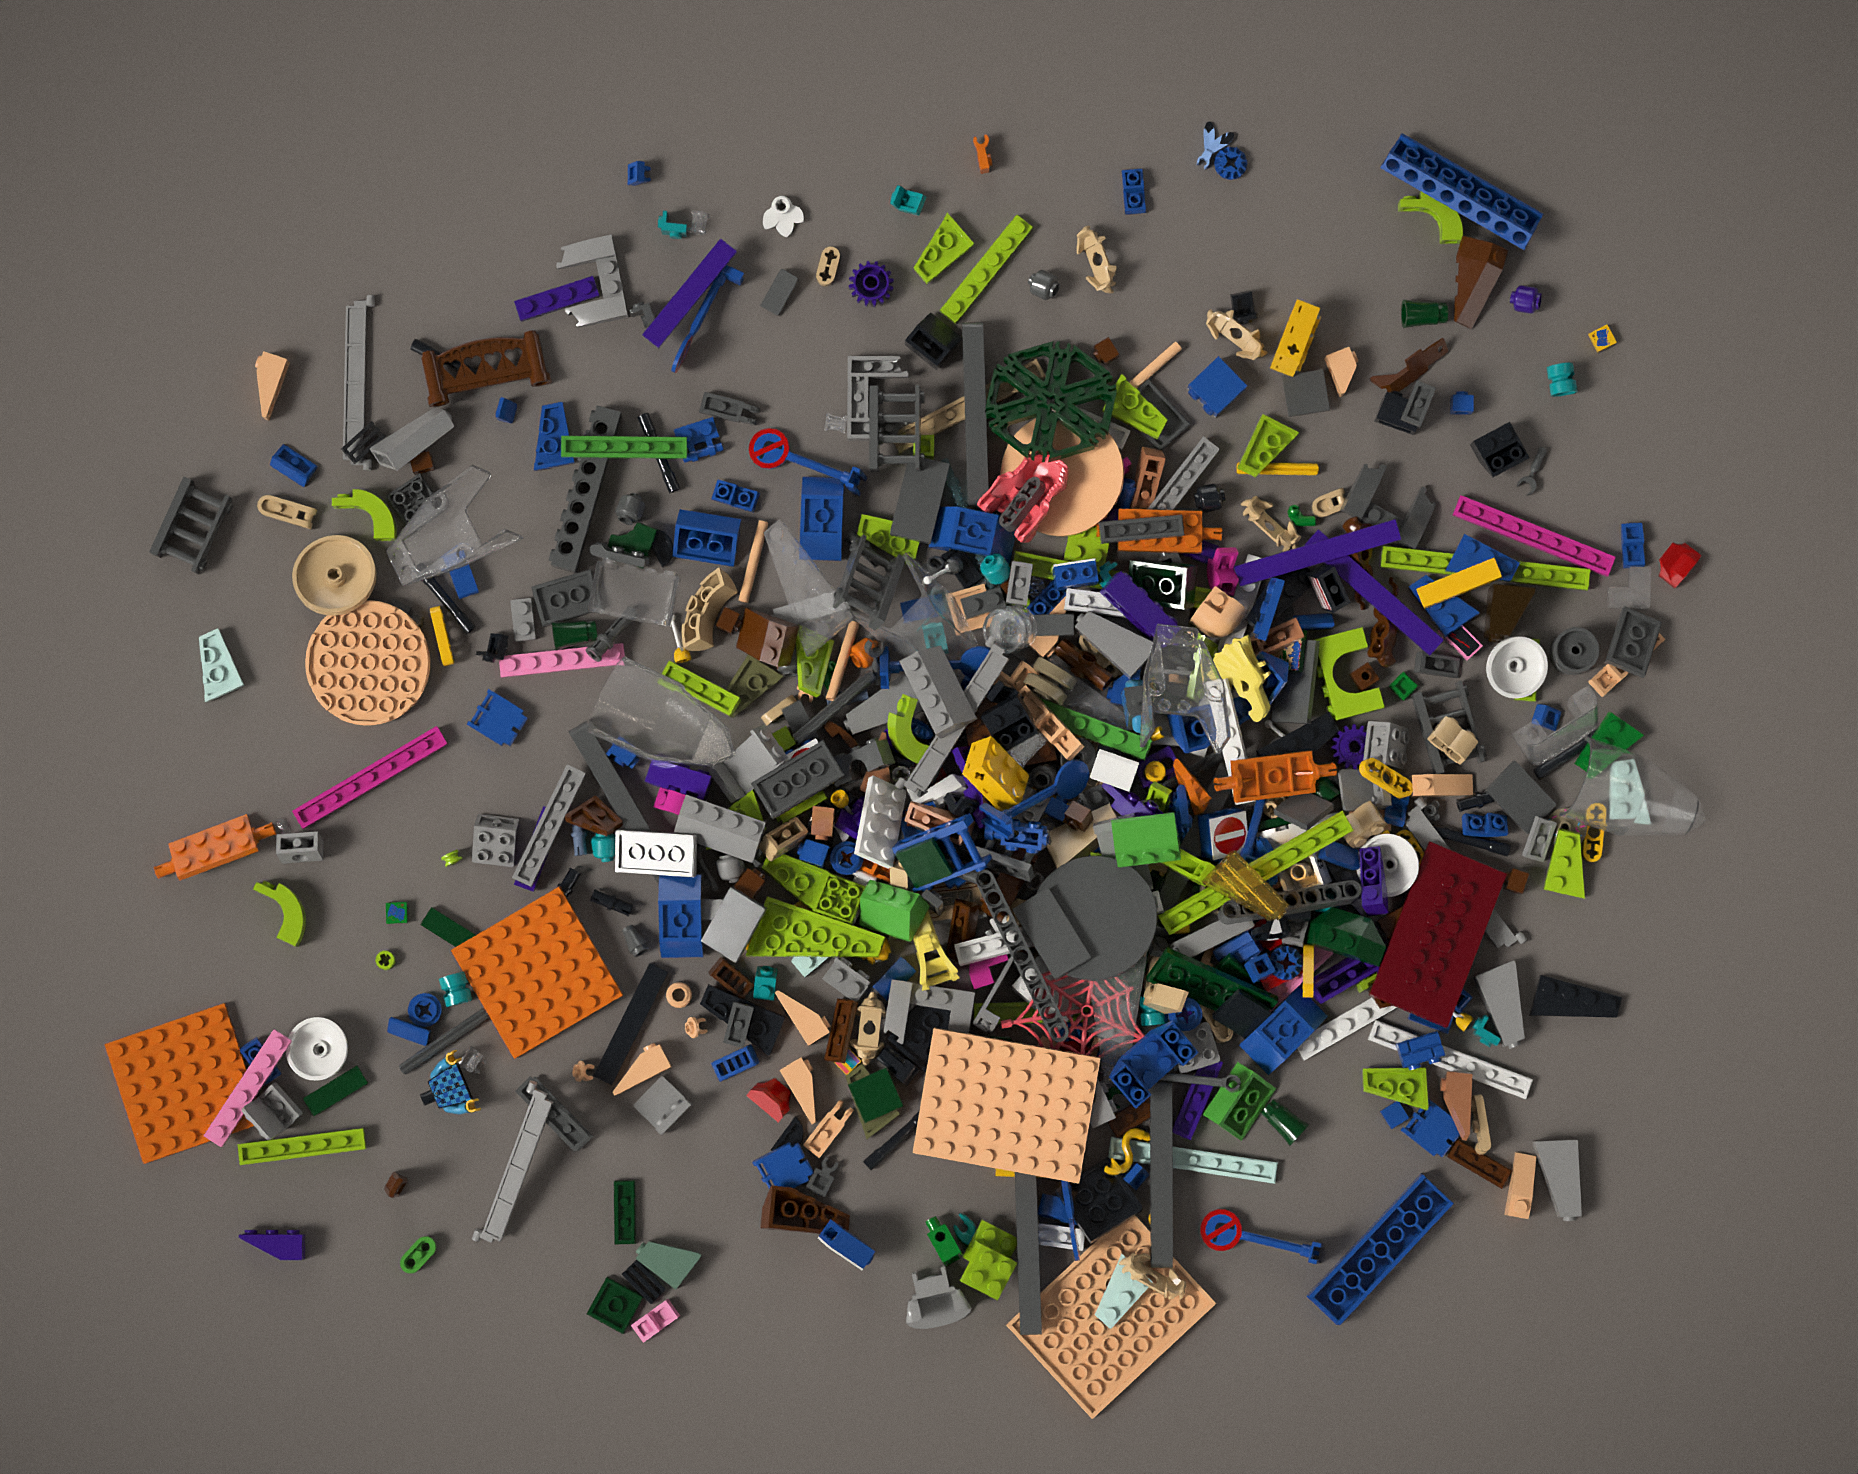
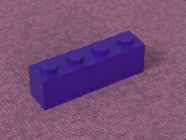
M1121 571L1114 574L1099 592L1150 641L1156 643L1159 649L1166 647L1181 630L1177 620L1170 615H1166L1162 611L1163 607L1158 602L1152 601L1143 588L1137 587L1132 582L1133 579L1130 575Z
M1347 957L1314 976V999L1322 1004L1375 973L1379 967Z

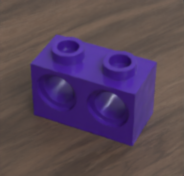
M1170 746L1152 754L1145 761L1139 762L1136 776L1144 789L1146 787L1150 789L1153 783L1143 777V770L1152 761L1161 762L1162 759H1170L1172 761V768L1166 769L1165 777L1167 776L1169 780L1176 776L1173 764L1177 758Z

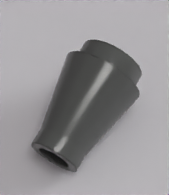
M629 925L622 930L629 952L634 957H639L649 950L648 942L633 925Z

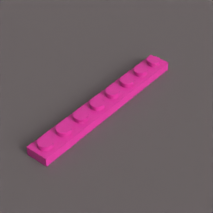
M1462 495L1459 496L1452 516L1585 569H1590V571L1608 577L1616 558Z
M438 726L299 806L292 812L301 828L305 829L445 747L448 743Z

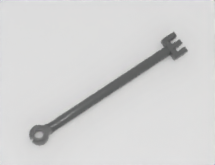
M1100 1065V1073L1098 1074L1110 1075L1114 1067ZM1167 1073L1160 1079L1163 1081L1219 1086L1226 1088L1231 1093H1235L1241 1088V1081L1236 1075H1228L1226 1078ZM1232 1081L1237 1083L1235 1088L1229 1086Z

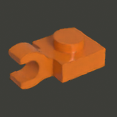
M984 135L985 142L983 144L977 142V137L973 138L981 174L989 173V166H992L990 153L986 154L985 149L989 144V137L987 135Z

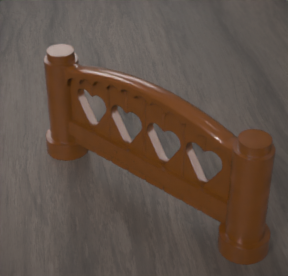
M536 330L525 332L523 338L496 337L480 339L458 345L440 355H436L434 351H426L422 353L421 357L429 392L427 397L429 407H440L448 404V394L530 378L532 387L544 386L552 382L550 373L546 371L539 334H537ZM516 348L522 350L517 366L505 356L507 350L514 351ZM499 352L502 355L497 370L485 361L484 357L486 354L493 355ZM475 356L481 358L476 374L464 364L466 358L473 359ZM455 360L460 361L461 366L456 378L444 369V363H452Z

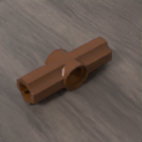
M1066 638L1054 650L1055 655L1071 666V671L1075 676L1088 679L1102 691L1114 679L1110 672L1097 663V659L1092 653L1081 651Z

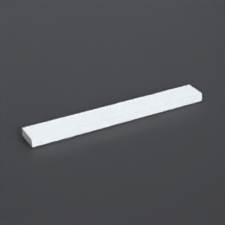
M1375 1020L1368 1040L1397 1051L1396 1043L1419 1036ZM1443 1046L1445 1056L1440 1057L1441 1061L1433 1063V1065L1452 1072L1472 1074V1079L1523 1099L1527 1098L1533 1079Z

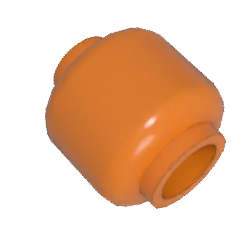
M863 638L851 647L850 658L855 666L865 669L872 666L873 657L865 652L864 645L868 640L873 643L872 650L878 646L876 640L872 641L869 638Z

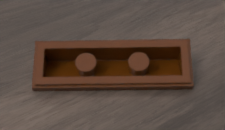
M955 899L946 956L957 962L958 958L954 944L975 939L980 904Z

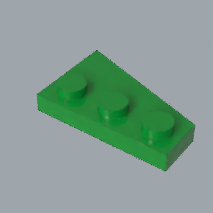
M1608 712L1574 764L1593 776L1644 735L1613 713Z

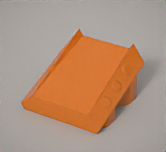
M1178 758L1175 759L1173 767L1178 784L1185 786L1186 796H1189L1194 815L1204 813L1210 800H1212L1211 796Z

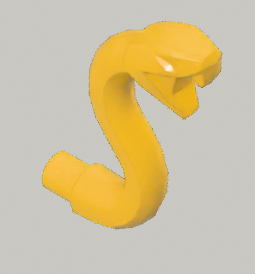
M1139 1128L1128 1130L1122 1139L1125 1162L1119 1165L1111 1158V1166H1105L1104 1172L1109 1175L1127 1172L1133 1164L1130 1140L1137 1138L1149 1142L1150 1133Z

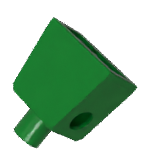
M936 1216L927 1220L925 1223L930 1230L927 1236L943 1264L947 1267L963 1258V1254L946 1224L941 1225ZM944 1235L945 1239L939 1242L938 1237Z

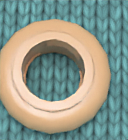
M676 982L669 986L666 998L671 1006L682 1008L690 1003L692 991L687 984ZM676 989H682L685 992V998L682 1001L677 1002L674 999L673 992Z

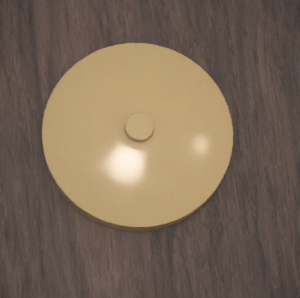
M341 535L326 536L309 544L299 554L292 572L293 586L302 603L316 613L330 616L346 614L360 607L371 595L377 577L375 562L368 549L359 541Z

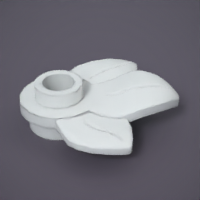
M785 196L776 197L772 202V208L768 209L763 216L764 229H771L776 226L777 231L784 237H788L792 233L794 223L804 222L802 210L792 205L790 199ZM779 204H785L786 208L779 210L778 206Z

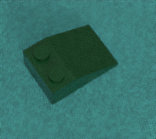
M1130 560L1129 575L1133 579L1132 582L1137 587L1143 588L1152 601L1158 602L1162 607L1183 610L1194 607L1197 565Z

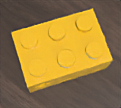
M1298 299L1296 300L1270 369L1291 377L1294 376L1296 371L1300 372L1321 316L1318 315L1319 307Z
M992 736L971 744L962 774L1000 812L1021 803L1029 774Z

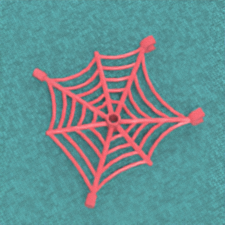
M1050 971L1042 974L1047 986L1051 987L1052 997L1054 990L1059 993L1057 1005L1059 1011L1062 1005V995L1069 1000L1067 1011L1060 1013L1062 1016H1067L1070 1020L1071 1026L1068 1028V1037L1081 1044L1080 1053L1073 1047L1064 1044V1041L1058 1042L1053 1048V1040L1048 1030L1038 1022L1042 1020L1041 1016H1037L1038 1010L1035 1011L1032 1017L1023 1018L1033 1005V999L1016 1020H1001L1002 1029L1010 1028L1012 1025L1017 1024L1027 1029L1036 1038L1039 1046L1044 1047L1039 1036L1030 1027L1022 1024L1033 1022L1046 1033L1051 1049L1058 1050L1062 1046L1074 1053L1090 1055L1103 1042L1115 1037L1131 1035L1137 1038L1110 1047L1098 1056L1101 1058L1110 1051L1129 1043L1138 1042L1145 1036L1136 1025L1130 1009V991L1134 987H1128L1118 976L1114 978L1125 988L1119 992L1107 980H1103L1115 993L1111 996L1100 987L1097 981H1090L1089 986L1080 992L1069 995L1064 990L1085 981L1081 979L1059 988L1054 983L1069 976L1065 975L1055 981V979L1048 980L1045 978V976L1051 974ZM1094 984L1107 998L1102 1000L1096 998L1092 992ZM1040 988L1036 989L1034 993L1035 997H1037ZM1044 989V991H1043L1042 999H1044L1045 996H1046V990H1045V989ZM1088 990L1085 1003H1080L1073 998L1082 995ZM1126 994L1128 1015L1133 1027L1139 1034L1128 1029L1120 1011L1121 995ZM1091 997L1094 1001H1096V1003L1092 1005L1090 1004ZM1115 998L1118 1017L1122 1025L1115 1022L1111 1012V1000ZM1074 1003L1080 1009L1071 1010L1072 1004ZM1107 1003L1110 1019L1106 1018L1102 1005ZM1047 1007L1044 1016L1049 1019L1053 1018L1056 1011L1055 1013L1048 1014L1050 1007ZM1085 1007L1090 1008V1011L1088 1013L1083 1012V1009ZM1099 1007L1101 1014L1093 1011V1009ZM1081 1013L1075 1021H1073V1018L1070 1016L1073 1014ZM1091 1015L1100 1019L1088 1025V1017ZM1083 1019V1027L1077 1026ZM1103 1022L1110 1024L1093 1032L1086 1039L1087 1030ZM1055 1027L1054 1030L1057 1034V1037L1060 1038L1061 1035L1059 1033V1030L1057 1027ZM1115 1027L1123 1031L1100 1040L1085 1054L1086 1045L1098 1033ZM1074 1029L1082 1030V1040L1071 1035V1032Z

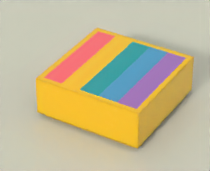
M848 1047L845 1064L834 1063L845 1075H848L861 1060Z

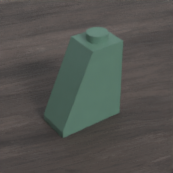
M649 1241L647 1244L643 1242L636 1250L638 1256L635 1259L676 1290L701 1258L702 1254Z

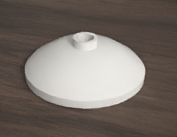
M1523 636L1509 637L1498 643L1491 651L1486 665V673L1491 686L1498 693L1508 698H1523L1534 693L1544 682L1548 670L1547 657L1542 647L1534 640ZM1515 661V666L1510 668V663Z
M1395 834L1374 836L1361 849L1381 847L1388 897L1400 895L1413 885L1418 876V855L1414 847L1403 837ZM1389 860L1394 863L1393 868L1387 866ZM1359 868V869L1357 870V874H1358V877H1359V879H1360V881H1361V874H1360V868Z
M321 1017L306 1019L300 1022L288 1037L292 1040L286 1050L288 1063L293 1071L302 1078L313 1081L328 1079L335 1075L345 1063L348 1053L347 1038L343 1030L329 1019ZM323 1046L324 1052L320 1054L319 1048Z

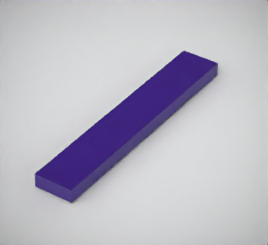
M720 238L642 336L659 349L735 256L737 251Z

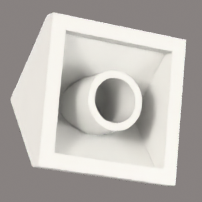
M1099 749L1090 778L1130 791L1139 762Z

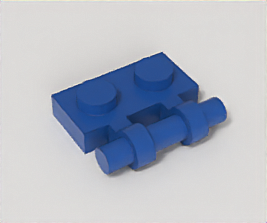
M713 417L673 429L676 437H687L689 453H687V458L683 459L684 463L689 461L696 462L699 461L698 458L708 455L711 457L716 455L717 452L723 451L722 443L715 445L712 443V440L720 438ZM706 442V448L695 451V445Z

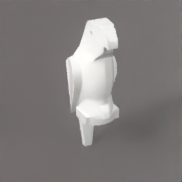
M951 774L928 788V792L914 802L925 804L933 801L937 808L946 810L947 804L943 799L949 792L962 797L965 796L963 791L969 787L965 783L963 776Z

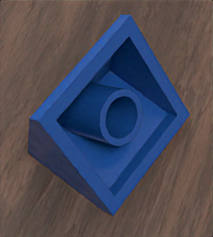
M1261 651L1256 658L1258 662H1266V665L1262 666L1265 673L1271 672V675L1263 683L1264 691L1271 705L1287 683L1289 663Z

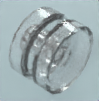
M1009 605L991 611L983 624L985 640L987 641L990 635L996 638L995 644L1005 650L1004 654L1029 647L1034 642L1037 634V623L1034 615L1022 605Z

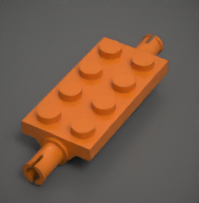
M1119 509L1118 520L1182 515L1184 536L1118 542V551L1201 554L1203 540H1222V527H1203L1202 511ZM1097 524L1096 537H1100L1099 524Z
M1309 750L1230 760L1232 775L1214 778V783L1219 784L1214 785L1216 791L1233 789L1234 802L1236 803L1316 793V780L1320 777L1336 776L1337 771L1330 769L1337 768L1335 763L1317 765L1313 761L1312 751Z
M245 814L168 843L172 856L171 861L154 866L155 874L160 879L176 872L177 878L181 881L259 851L257 844L260 843V840L277 835L275 826L271 822L256 829L252 828L250 819Z

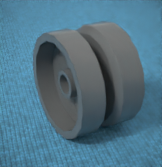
M1573 627L1564 630L1554 638L1550 645L1549 656L1553 666L1559 672L1575 676L1584 673L1595 665L1599 657V645L1597 639L1590 631L1584 628ZM1573 648H1576V654L1572 653Z

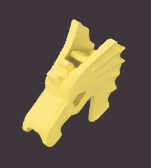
M1249 635L1242 638H1234L1231 644L1227 643L1224 645L1222 652L1215 653L1211 663L1212 670L1207 674V677L1211 681L1228 678L1230 689H1232L1233 684L1238 695L1249 701L1252 706L1249 715L1253 721L1259 722L1267 716L1270 710V703L1264 691L1263 683L1271 675V672L1265 673L1262 666L1266 665V662H1258Z
M928 909L913 937L917 950L916 956L920 965L922 991L929 990L930 986L948 980L956 981L960 979L957 974V968L947 958L938 940ZM937 949L940 957L925 962L924 953ZM947 970L945 973L928 978L932 974Z

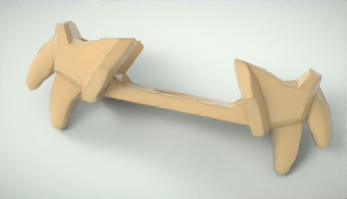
M1089 225L1085 226L1077 234V254L1084 250L1091 265L1094 278L1087 276L1086 280L1097 291L1102 290L1105 293H1114L1111 287L1116 285V282L1113 281V276L1116 275V266L1110 265L1102 241L1106 238L1105 236H1098L1097 232L1090 230ZM1096 252L1097 254H1100L1103 259L1102 264L1100 266H1098L1094 261Z
M1212 309L1208 310L1206 325L1214 339H1218L1219 333L1223 334L1242 349V351L1236 353L1237 356L1255 360L1257 357L1267 355L1268 352L1262 350L1264 344L1259 340L1260 332L1258 329L1251 332L1232 318L1233 310L1225 313L1221 311L1214 313ZM1231 327L1240 329L1242 337H1234L1230 330Z
M1257 496L1241 503V506H1247L1243 511V516L1249 514L1248 520L1253 521L1275 541L1276 546L1283 545V552L1288 551L1291 547L1292 549L1298 548L1301 536L1296 532L1294 523L1289 521L1287 530L1283 529L1265 512V509L1273 507L1272 503L1260 500ZM1265 522L1270 523L1274 527V531L1269 530L1265 526Z
M873 991L868 997L864 998L861 1006L857 1007L856 1016H860L858 1039H852L849 1043L850 1046L856 1048L858 1058L862 1059L863 1065H868L871 1060H875L882 1048H884L883 1042L879 1044L881 1017L886 1018L887 1012L883 1001L878 999ZM868 1020L873 1021L876 1027L875 1032L871 1035L864 1032V1025L868 1023Z
M1132 1253L1131 1256L1125 1257L1119 1262V1265H1124L1122 1269L1123 1274L1130 1272L1132 1280H1137L1164 1295V1298L1168 1297L1171 1300L1179 1295L1180 1299L1185 1296L1186 1282L1179 1278L1174 1268H1170L1169 1277H1165L1143 1264V1262L1151 1259L1150 1255L1146 1253L1139 1255ZM1146 1275L1154 1276L1157 1283H1151Z

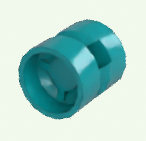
M1560 363L1546 368L1548 379L1552 380V383L1549 385L1551 397L1566 396L1578 392L1576 380L1572 379L1575 375L1573 363Z
M465 972L439 978L441 990L446 992L443 996L446 1007L473 1000L470 989L466 988L468 981Z
M1144 996L1139 997L1140 1009L1144 1011L1141 1014L1142 1026L1168 1023V1014H1163L1144 1005Z

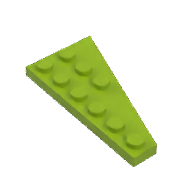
M767 896L764 906L768 909L752 936L746 956L879 958L886 937Z

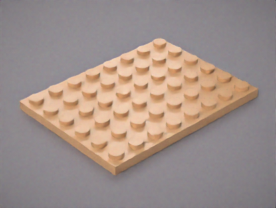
M933 1028L913 1153L1080 1183L1101 1057Z
M1136 1216L1096 1240L1080 1255V1261L1072 1262L1040 1292L1042 1335H1020V1312L1006 1324L1091 1419L1099 1414L1216 1304L1173 1257L1172 1268H1174L1179 1278L1186 1282L1185 1296L1182 1299L1178 1295L1174 1299L1169 1300L1168 1297L1164 1298V1295L1148 1287L1112 1329H1109L1095 1316V1312L1121 1253L1125 1257L1131 1256L1132 1253L1138 1255L1146 1253L1151 1256L1150 1231ZM1151 1259L1143 1262V1264L1151 1268ZM1151 1268L1161 1275L1169 1277L1170 1268ZM1146 1275L1154 1284L1157 1283L1154 1276Z

